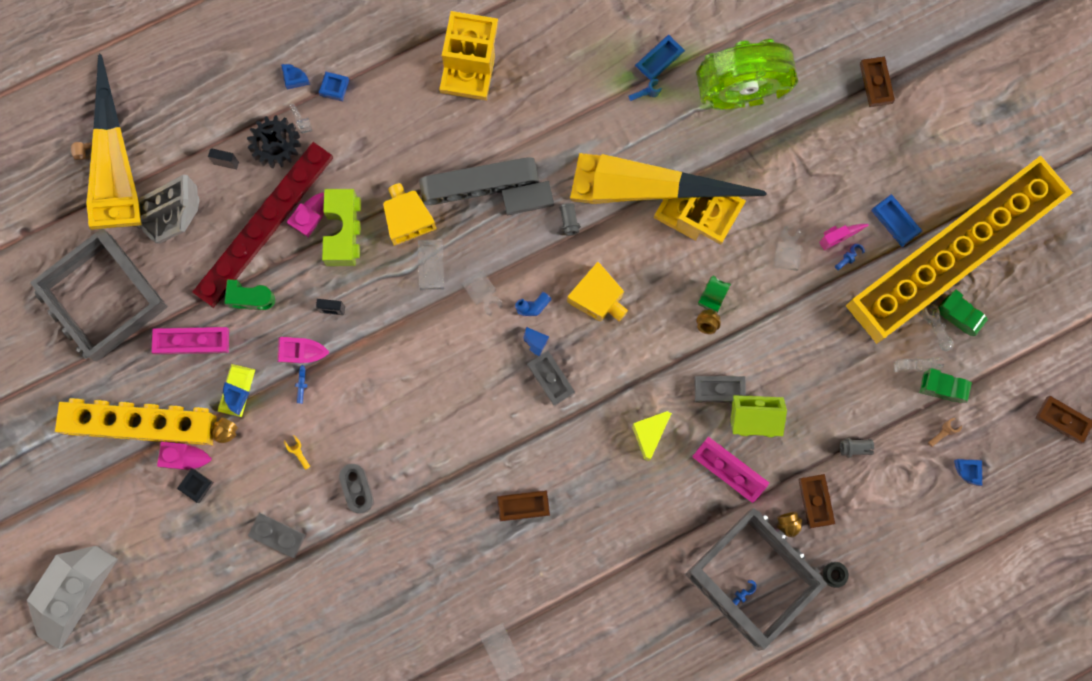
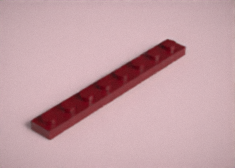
M313 141L192 293L214 308L226 293L227 279L237 280L332 161V154Z

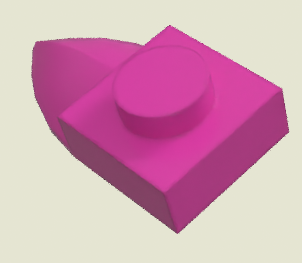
M324 192L314 195L304 204L300 203L287 221V224L309 238L324 216Z
M845 225L839 229L837 226H834L823 233L825 236L819 243L823 250H826L857 234L869 225Z
M278 338L277 362L311 363L329 354V350L323 345L310 339Z
M161 442L157 467L190 470L191 468L196 469L206 465L212 458L195 446Z

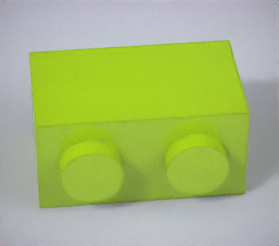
M733 395L730 419L732 433L740 436H783L787 415L784 397Z

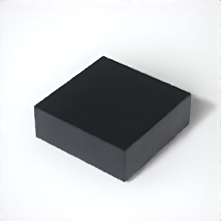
M210 149L208 158L214 165L237 170L239 161L233 153Z
M317 299L316 308L320 313L342 316L345 313V305L342 301Z
M191 468L177 489L196 503H200L214 482L196 469Z

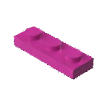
M229 328L153 329L152 353L154 355L229 353Z
M709 436L692 456L752 503L756 501L769 484L767 480Z

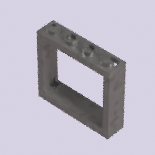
M105 229L97 231L30 282L36 290L34 292L35 297L41 303L45 302L50 308L47 310L49 315L56 322L60 321L64 326L62 332L71 341L74 339L79 345L76 348L77 351L85 359L90 358L95 362H98L168 308L132 260ZM106 248L150 304L94 347L50 289L102 249Z
M753 508L696 562L685 575L757 651L766 649L827 583L819 574L820 571L814 566L811 567L804 560V554L799 549L792 548L786 542L787 537L779 529H774L768 523V517ZM748 523L809 585L764 633L752 623L702 570Z

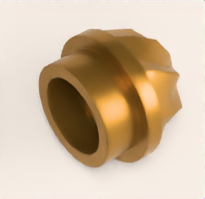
M712 309L703 310L697 316V328L704 334H714L721 326L720 316L717 314V311Z
M221 417L218 422H214L211 434L216 442L227 443L236 437L235 432L238 427L230 420Z
M789 512L777 517L779 522L777 528L785 536L795 537L802 529V519L798 517L797 512Z

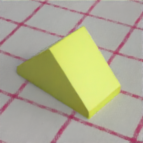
M666 411L632 425L644 460H651L672 413Z

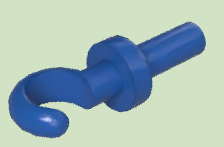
M861 244L852 245L850 252H846L843 255L844 259L836 264L835 268L840 270L847 263L852 264L855 261L854 257L857 256L854 248H860L862 254L865 253V248Z
M304 365L300 366L298 383H295V387H298L297 403L303 404L304 388L308 386V384H305Z
M748 580V583H752L750 590L746 591L743 589L740 593L738 591L734 593L736 597L732 602L736 606L740 601L743 603L746 601V595H752L756 591L755 581Z

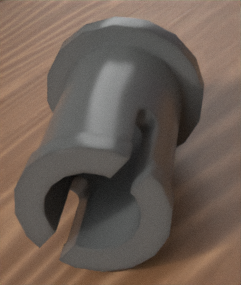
M566 203L561 205L559 209L563 222L562 231L565 232L566 236L578 234L581 226L577 223L575 204Z
M846 438L840 442L841 455L847 458H851L852 455L874 454V442L872 439L851 440Z

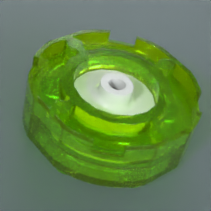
M765 39L759 43H750V41L744 40L737 42L734 47L717 53H710L704 57L705 60L702 61L696 71L702 104H706L707 100L711 102V108L719 110L744 108L745 102H749V107L763 105L764 97L776 93L777 99L782 98L790 93L798 83L793 50L787 45L774 42L773 39Z

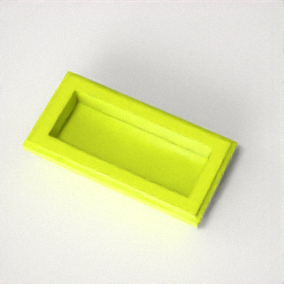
M231 364L226 382L249 392L255 369ZM222 394L217 412L242 417L246 402L240 415H237L228 408Z

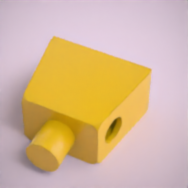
M401 183L394 184L388 188L392 199L385 201L383 205L389 235L394 246L437 229L434 219L416 191L405 193Z
M599 262L593 266L567 296V303L600 322L608 313L620 322L628 312L619 303V300L623 297V289Z

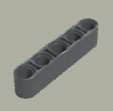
M531 157L428 175L419 179L424 205H437L502 193V190L539 183L535 159Z

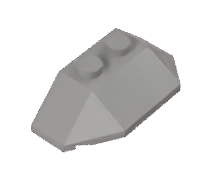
M181 175L138 198L141 225L137 227L141 228L151 240L159 244L185 232L198 211L199 196L196 184L188 175Z
M98 546L56 555L27 599L37 636L54 647L61 649L118 558Z

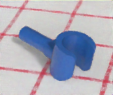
M652 79L647 88L628 95L629 100L632 101L646 95L657 97L662 88L656 90L652 87L657 85L659 80Z

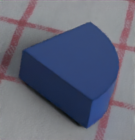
M291 64L281 65L287 90L310 85L307 75L302 70Z
M526 327L523 340L530 346L532 353L540 356L549 336Z
M225 382L223 387L225 402L232 412L240 415L250 392Z
M954 460L956 471L964 481L974 486H982V460Z

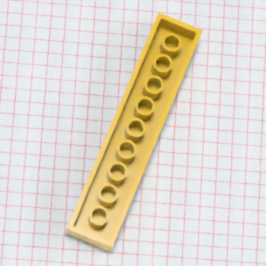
M1039 156L858 294L846 307L875 343L878 344L1073 194V192L1043 157Z

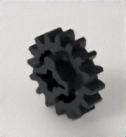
M275 115L273 120L270 121L265 116L264 123L256 121L257 129L250 128L253 136L247 137L248 142L251 144L248 146V149L253 153L252 156L255 161L259 160L262 166H265L268 162L269 166L273 169L275 163H278L282 168L284 167L283 161L287 160L291 163L292 159L290 156H298L295 148L301 147L300 141L297 140L300 138V134L298 131H295L296 127L293 123L289 124L287 118L284 117L280 121L278 116ZM286 133L289 134V143L285 140L287 137ZM259 141L263 143L262 151L259 148Z

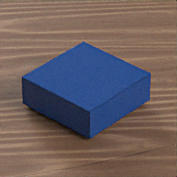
M325 71L319 95L343 102L349 78Z

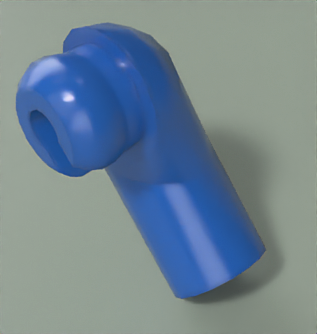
M542 292L535 301L518 300L515 308L521 316H537L552 299L548 294Z

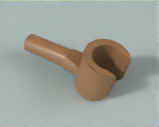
M81 142L73 143L71 145L73 158L75 160L85 159V150L92 148V142L85 144Z
M951 418L943 423L940 433L928 442L931 447L947 435H953L961 431L962 425L955 430L951 428L950 424L956 418Z

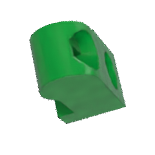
M713 275L710 277L697 305L708 310L712 309L718 313L731 283L720 281Z
M227 279L225 304L229 308L269 310L274 306L276 301L275 295L268 287L257 285L254 288L242 287L238 280Z
M955 289L947 295L935 311L964 333L976 336L986 324L988 318L984 313L963 298L964 295Z
M930 368L923 374L919 393L953 402L967 403L972 382L941 373V370Z

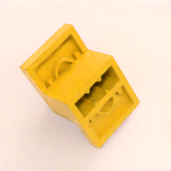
M450 11L442 51L444 69L439 89L440 93L487 101L495 60L494 43L498 27L497 18Z
M740 197L663 199L654 218L695 241L702 234L721 245L746 200Z

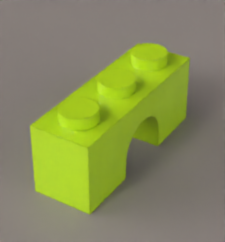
M324 189L325 216L328 220H340L343 222L342 230L337 235L323 236L322 260L326 266H356V259L360 258V245L356 244V235H360L361 231L360 220H357V212L361 211V198L357 197L354 189Z

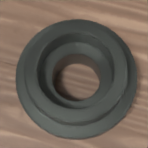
M830 562L824 567L822 576L828 586L839 588L846 584L849 573L842 563ZM833 570H837L839 573V577L836 580L831 577Z

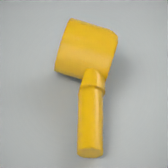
M293 435L296 444L290 447L284 440V445L289 452L297 456L301 465L306 470L310 465L302 454L300 440L297 436Z

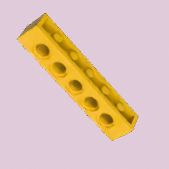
M69 398V402H59L55 432L63 435L213 446L214 438L211 433L213 424L216 422V416L209 413L207 408L194 407L193 411H184V407L169 406L168 410L159 409V405L144 404L143 408L134 407V403L119 402L118 406L109 405L110 402L94 400V404H84L85 400ZM87 412H90L91 418L89 422L84 424L83 417ZM115 414L116 421L109 426L108 418L110 415ZM140 415L141 423L137 427H133V419ZM165 417L166 425L162 429H158L157 423L159 419ZM190 419L191 427L187 431H183V422Z

